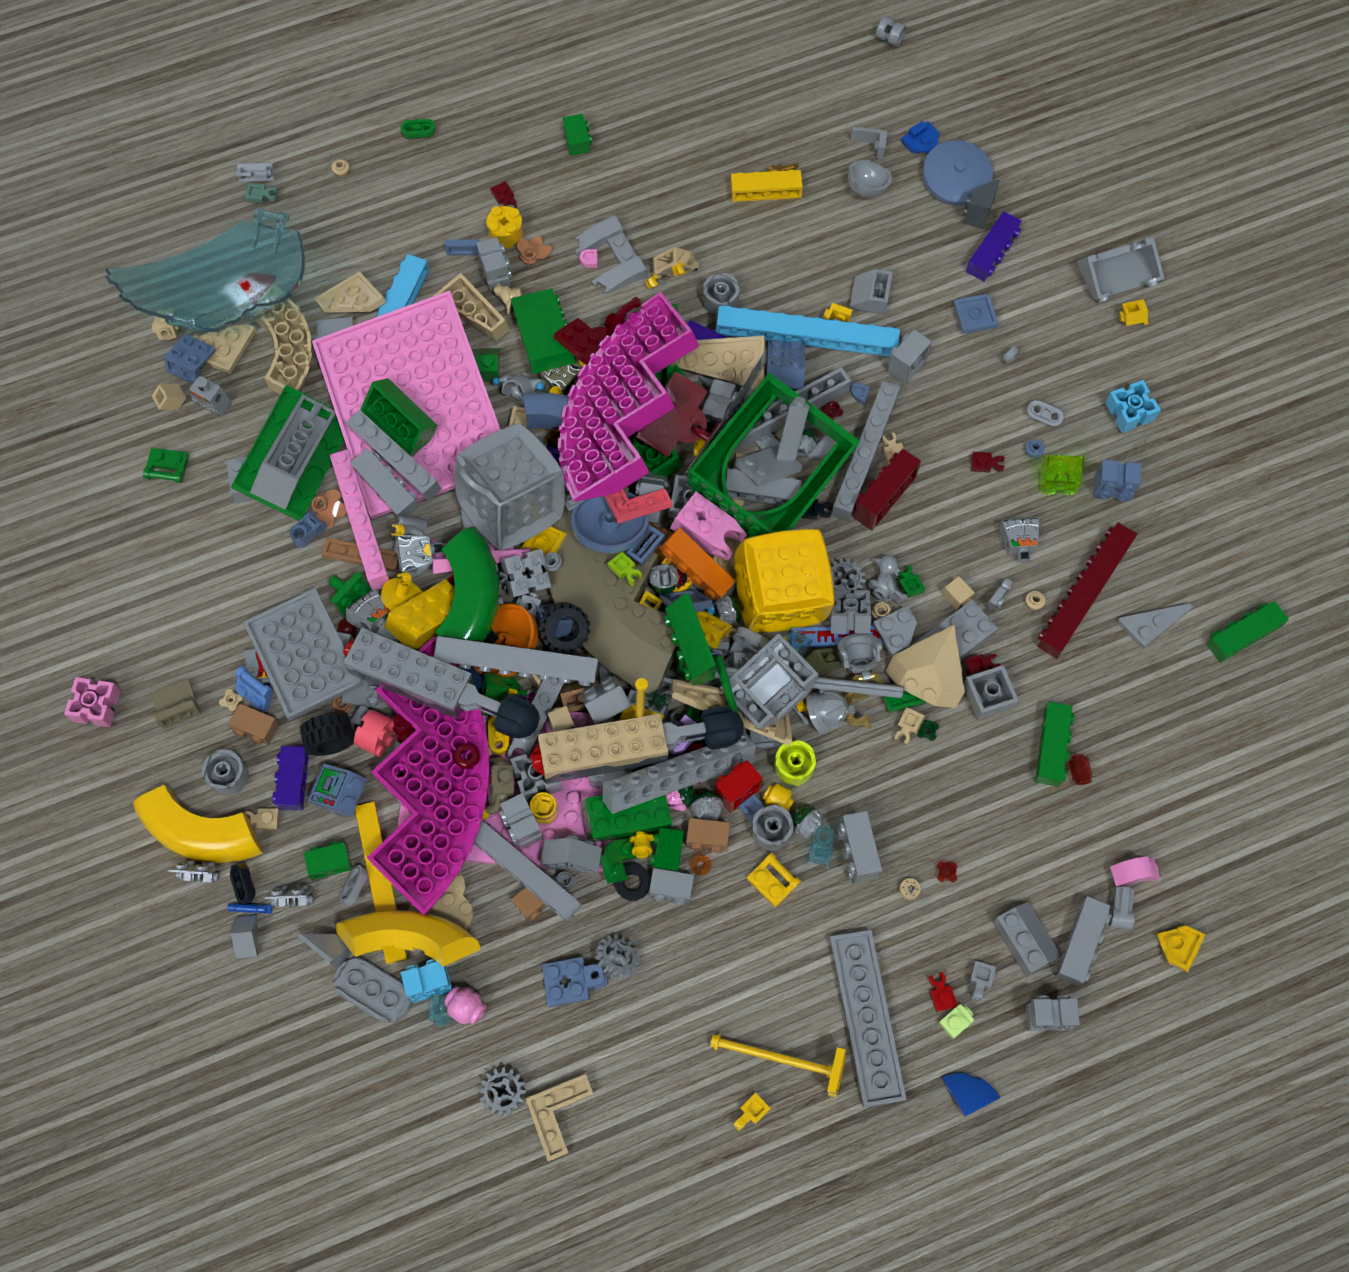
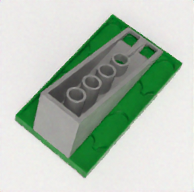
M285 385L231 488L300 521L305 516L332 464L330 455L338 452L344 440L334 408Z

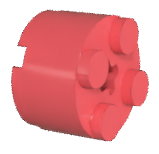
M370 710L362 718V721H364L362 728L358 726L355 732L354 744L369 753L381 757L386 748H391L395 742V737H393V719L377 711Z

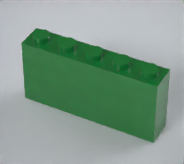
M553 288L511 298L513 312L532 374L575 364L574 355L553 338L555 332L568 324L566 319L563 320L565 317L562 307H559L561 305L558 294H554Z

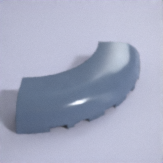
M545 392L522 394L528 429L545 428L553 430V427L559 429L563 420L561 418L563 408L567 406L569 400L568 396Z

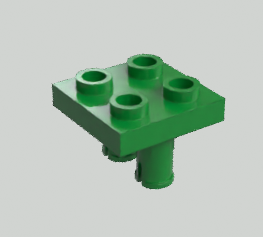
M358 572L347 582L337 575L332 576L329 580V584L335 588L336 593L330 600L342 618L346 620V608L369 593L371 588L364 577Z

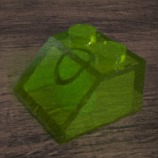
M1045 455L1038 471L1039 492H1045L1046 494L1064 493L1066 495L1077 493L1081 486L1084 456Z

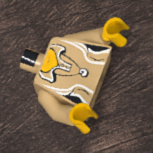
M673 247L653 257L654 273L645 283L650 290L658 285L656 280H659L662 276L681 277L692 271H697L699 264L698 261H695L694 253Z

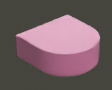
M586 249L580 253V263L582 266L598 268L597 249Z

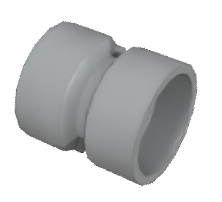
M884 16L878 25L875 36L883 41L888 40L889 44L898 47L905 36L907 26L899 22L894 23L893 19Z

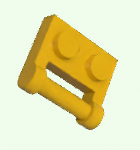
M770 853L746 877L775 908L802 882L798 877L795 878L776 859L773 853ZM769 865L789 883L786 888L766 869Z

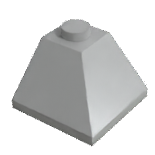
M300 934L298 936L336 969L352 954L336 934Z

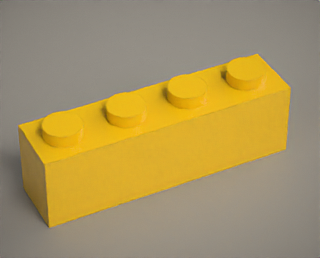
M801 170L731 174L732 202L802 198Z

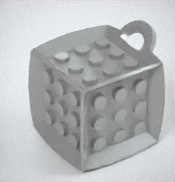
M517 423L491 433L457 454L454 480L458 501L475 527L498 550L502 551L520 544L541 533L561 519L566 496L563 470L545 445L523 424Z

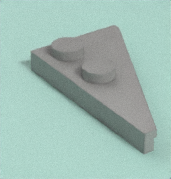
M1189 603L1120 617L1117 623L1144 649L1188 613L1193 606Z

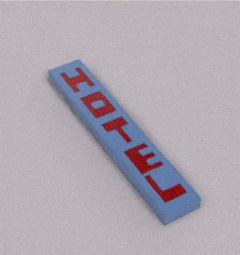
M871 625L870 634L876 636L881 641L882 646H885L874 626ZM831 627L791 628L792 647H838V643L842 638L856 633L854 630H847V633L843 634L831 633Z

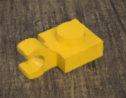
M755 1093L740 1107L744 1114L733 1125L738 1131L750 1120L755 1125L771 1108Z

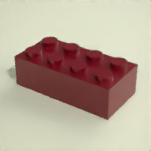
M903 448L899 453L895 452L889 461L891 463L880 470L879 477L876 480L873 479L869 483L866 493H861L856 500L857 505L854 508V519L871 531H873L917 477L921 460Z

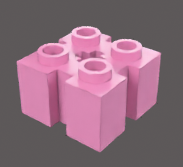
M75 677L71 693L75 696L73 700L68 699L64 715L72 722L88 724L90 720L96 726L111 728L115 714L111 707L118 704L121 690L111 682L98 681L96 685L91 679Z

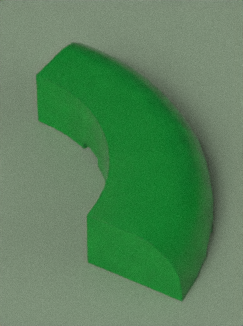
M468 527L459 532L441 549L452 567L455 592L450 611L444 622L435 632L441 637L484 642L487 634L491 632V625L494 617L497 615L500 581L497 574L496 561L488 543L476 527Z

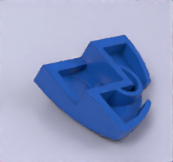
M956 1073L942 1077L951 1097H954L964 1117L1001 1098L997 1091L981 1078L978 1079L965 1073Z

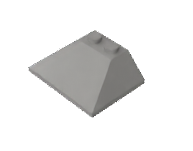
M778 633L741 667L729 681L737 707L761 730L779 722L809 694L819 674Z

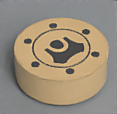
M905 879L899 886V893L906 900H913L920 894V884L915 879Z

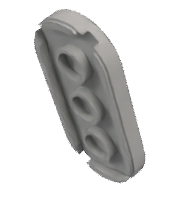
M354 958L343 962L337 968L334 982L338 994L381 1022L394 1023L403 1019L409 1012L412 1002L406 997L403 983L368 961Z

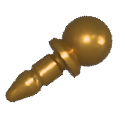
M778 164V166L772 165L768 167L767 172L795 170L799 167V164H789L783 167L781 164Z

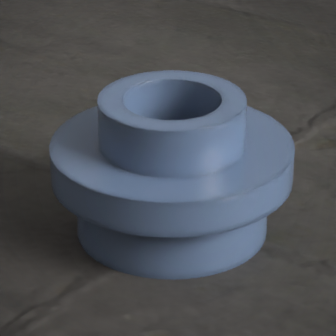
M1031 440L1027 443L1025 450L1029 457L1038 458L1043 455L1045 447L1042 442Z

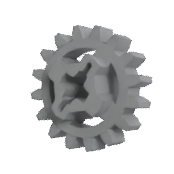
M608 935L605 939H602L595 950L597 953L595 959L600 960L598 967L603 966L604 973L608 971L610 972V977H613L615 974L618 979H621L622 976L627 979L630 974H634L640 964L637 961L640 955L635 954L637 948L631 947V941L626 943L625 937H622L620 940L617 935H614L613 938Z
M502 1067L501 1073L494 1069L493 1076L488 1073L486 1074L487 1082L481 1081L485 1087L484 1089H479V1092L484 1094L480 1101L487 1102L484 1106L486 1110L492 1107L491 1114L493 1115L497 1111H499L500 1116L504 1115V1111L512 1115L511 1109L519 1110L518 1102L524 1103L521 1095H525L526 1091L521 1090V1087L525 1086V1082H519L521 1078L519 1074L515 1077L513 1076V1069L509 1073H506L505 1067ZM505 1077L501 1082L493 1083L496 1079ZM512 1081L516 1084L517 1094L511 1089ZM504 1086H505V1087H506L505 1090H506L511 1096H509V1095H502V1096L500 1097V1094H499L498 1091H497L496 1089H494V1088L503 1089ZM489 1090L494 1094L493 1103L489 1098ZM513 1101L511 1104L501 1107L503 1102Z

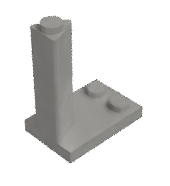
M795 397L789 406L779 446L777 445L736 459L735 466L759 486L800 472L802 469V464L796 460L810 407L802 397Z

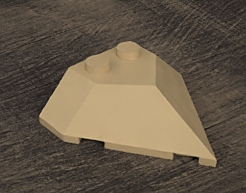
M955 623L911 645L909 648L895 653L886 669V673L897 686H902L905 691L933 706L956 708L965 692Z

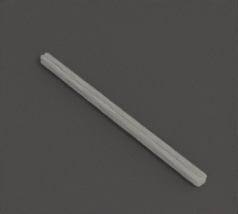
M716 666L715 677H716V678H720L719 672H718V669H717V666ZM725 667L729 679L740 669ZM818 677L812 687L901 698L904 691L902 686Z

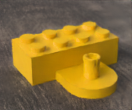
M393 578L384 583L380 594L381 600L390 610L385 628L404 646L417 650L434 636L437 638L438 634L435 631L446 619L454 599L455 587L446 579L424 592L413 582L400 585L403 582V578Z

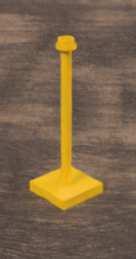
M713 1034L710 1047H713L714 1050H718L721 1047L827 1075V1078H830L827 1089L828 1096L837 1098L846 1060V1049L837 1047L833 1065L829 1064V1066L725 1040L721 1038V1034Z

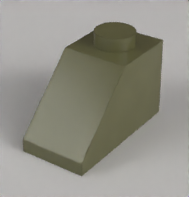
M838 647L818 649L805 658L809 665L819 674L818 677H823L842 667Z

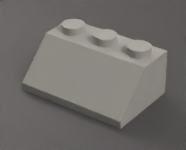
M1029 902L1014 907L993 921V924L1026 977L1062 957Z

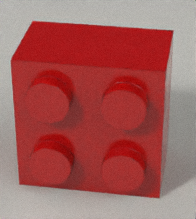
M748 760L744 763L739 762L732 768L733 771L729 775L724 774L716 781L715 794L720 796L724 804L723 806L729 813L736 810L740 804L762 788L763 778Z

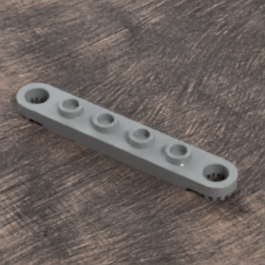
M551 677V680L541 681L531 702L539 712L540 720L538 727L531 736L521 739L513 738L507 751V757L510 762L515 748L521 749L523 755L526 754L528 757L546 721L547 713L550 712L564 682H558L559 678Z

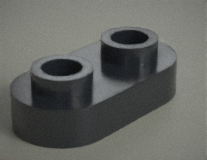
M244 864L233 865L230 870V879L236 899L239 904H250L255 898L256 892L251 882L249 869Z

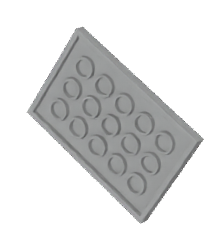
M316 588L243 622L289 721L363 685L360 678L348 673L343 663L345 660L343 654L344 645Z

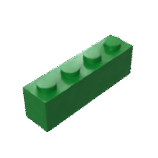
M1276 601L1267 604V602L1263 603L1253 614L1250 611L1241 617V621H1232L1225 627L1224 631L1217 630L1209 636L1211 639L1206 645L1220 663L1284 626L1289 618Z
M1048 701L1044 708L1035 775L1036 783L1059 787L1063 781H1066L1067 769H1065V762H1068L1070 756L1067 745L1068 743L1070 744L1072 739V732L1069 729L1070 725L1074 722L1075 716L1072 713L1071 705Z

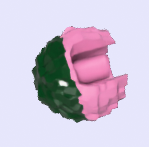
M693 785L666 794L667 803L670 804V808L682 812L687 810L695 799Z

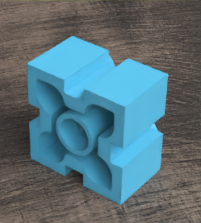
M1144 380L1131 384L1127 391L1123 387L1110 392L1105 402L1111 415H1117L1115 422L1121 433L1135 429L1138 423L1143 426L1155 421L1161 411L1155 399H1149L1150 391Z
M434 959L426 961V966L418 968V965H411L405 968L406 971L401 972L406 997L412 1003L429 999L432 996L449 993L453 989L448 966L443 967Z

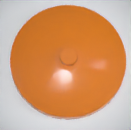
M517 604L498 606L497 615L494 617L491 625L492 629L499 636L494 644L535 650L538 642V626L534 616ZM473 666L483 676L484 673L511 677L518 673L511 671V675L500 674L499 669L492 668L491 672L479 671L478 666Z

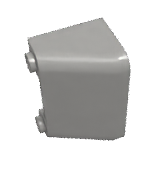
M1154 237L1076 261L1093 299H1098L1099 303L1110 300V295L1146 284L1149 288L1158 285L1159 280L1165 279Z

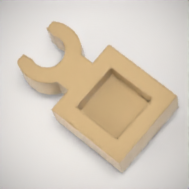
M894 432L891 433L892 440L890 441L886 439L885 435L882 436V444L886 446L883 452L888 464L891 463L889 461L895 452L899 453L902 448L904 449L902 443L896 444L897 437Z
M906 707L898 723L902 730L895 734V740L899 741L901 736H906L904 744L909 745L911 733L917 735L925 716Z
M258 809L257 814H253L250 811L243 812L251 817V824L253 826L256 824L257 830H278L279 809Z

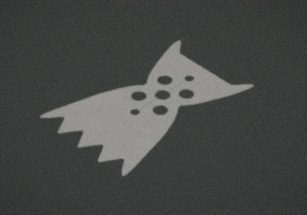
M766 353L762 354L718 428L709 438L688 470L692 468L710 443L714 441L719 431L764 369L765 362L763 358Z

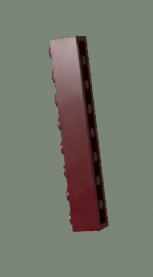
M1117 522L1114 528L1110 526L1104 535L1107 537L1106 541H1100L1095 549L1098 553L1095 557L1091 555L1086 563V566H1088L1087 570H1081L1076 578L1079 581L1076 586L1072 584L1067 592V595H1069L1066 601L1063 599L1057 607L1059 613L1057 616L1053 614L1047 623L1050 625L1048 630L1043 629L1037 639L1040 640L1038 648L1058 659L1138 533Z

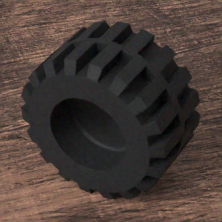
M567 602L550 605L549 609L543 611L542 618H539L540 625H538V630L540 631L539 636L543 643L555 652L564 654L576 652L578 648L581 649L583 647L582 644L588 641L587 636L591 632L589 630L591 625L587 619L588 616L581 608ZM562 616L572 618L575 623L574 633L567 639H559L553 632L554 623Z
M329 713L309 719L300 726L306 754L314 756L331 755L341 752L354 744L351 720L346 714Z

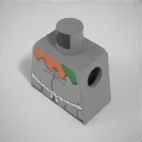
M199 376L189 389L194 403L220 417L224 415L232 404L219 385L202 376Z
M1039 518L1002 520L999 530L1007 553L1009 555L1018 554L1019 563L1029 562L1030 554L1035 553L1038 547Z
M373 589L346 608V621L360 630L364 628L376 633L384 621L387 620L390 610L382 602L381 596Z

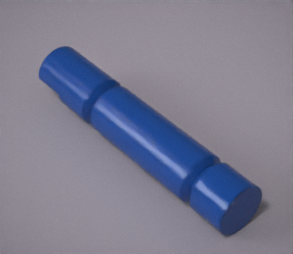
M229 903L228 911L271 914L272 905Z

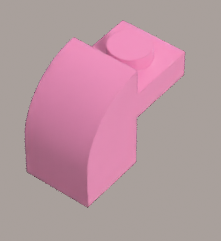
M1149 856L1127 860L1110 866L1116 886H1130L1141 881L1160 879L1158 866L1154 859H1149Z

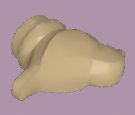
M500 283L494 287L495 295L502 300L506 306L507 315H510L512 308L511 298L522 296L521 289H511L508 286H501Z

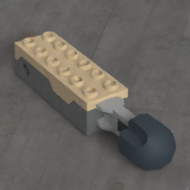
M719 707L704 710L701 715L702 723L679 727L670 722L662 724L661 715L656 714L539 734V744L531 754L532 767L544 776L545 783L549 784L652 766L666 761L668 751L674 750L679 743L705 739L707 748L710 750L734 745L743 735L744 723L739 713L730 708Z

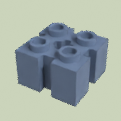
M1103 459L1099 470H1097L1094 476L1093 497L1109 499L1112 496L1116 497L1119 501H1131L1135 491L1141 485V463L1126 462L1125 464H1119L1118 461Z

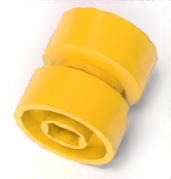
M541 792L536 794L530 801V809L537 823L549 825L557 819L558 807L555 798L551 794Z

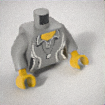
M392 524L391 527H396V533H391V535L396 538L400 571L405 572L397 574V577H403V582L400 585L409 584L411 580L418 578L429 569V564L433 563L432 555L443 552L441 550L442 544L441 542L430 543V537L425 535L423 530L412 525Z

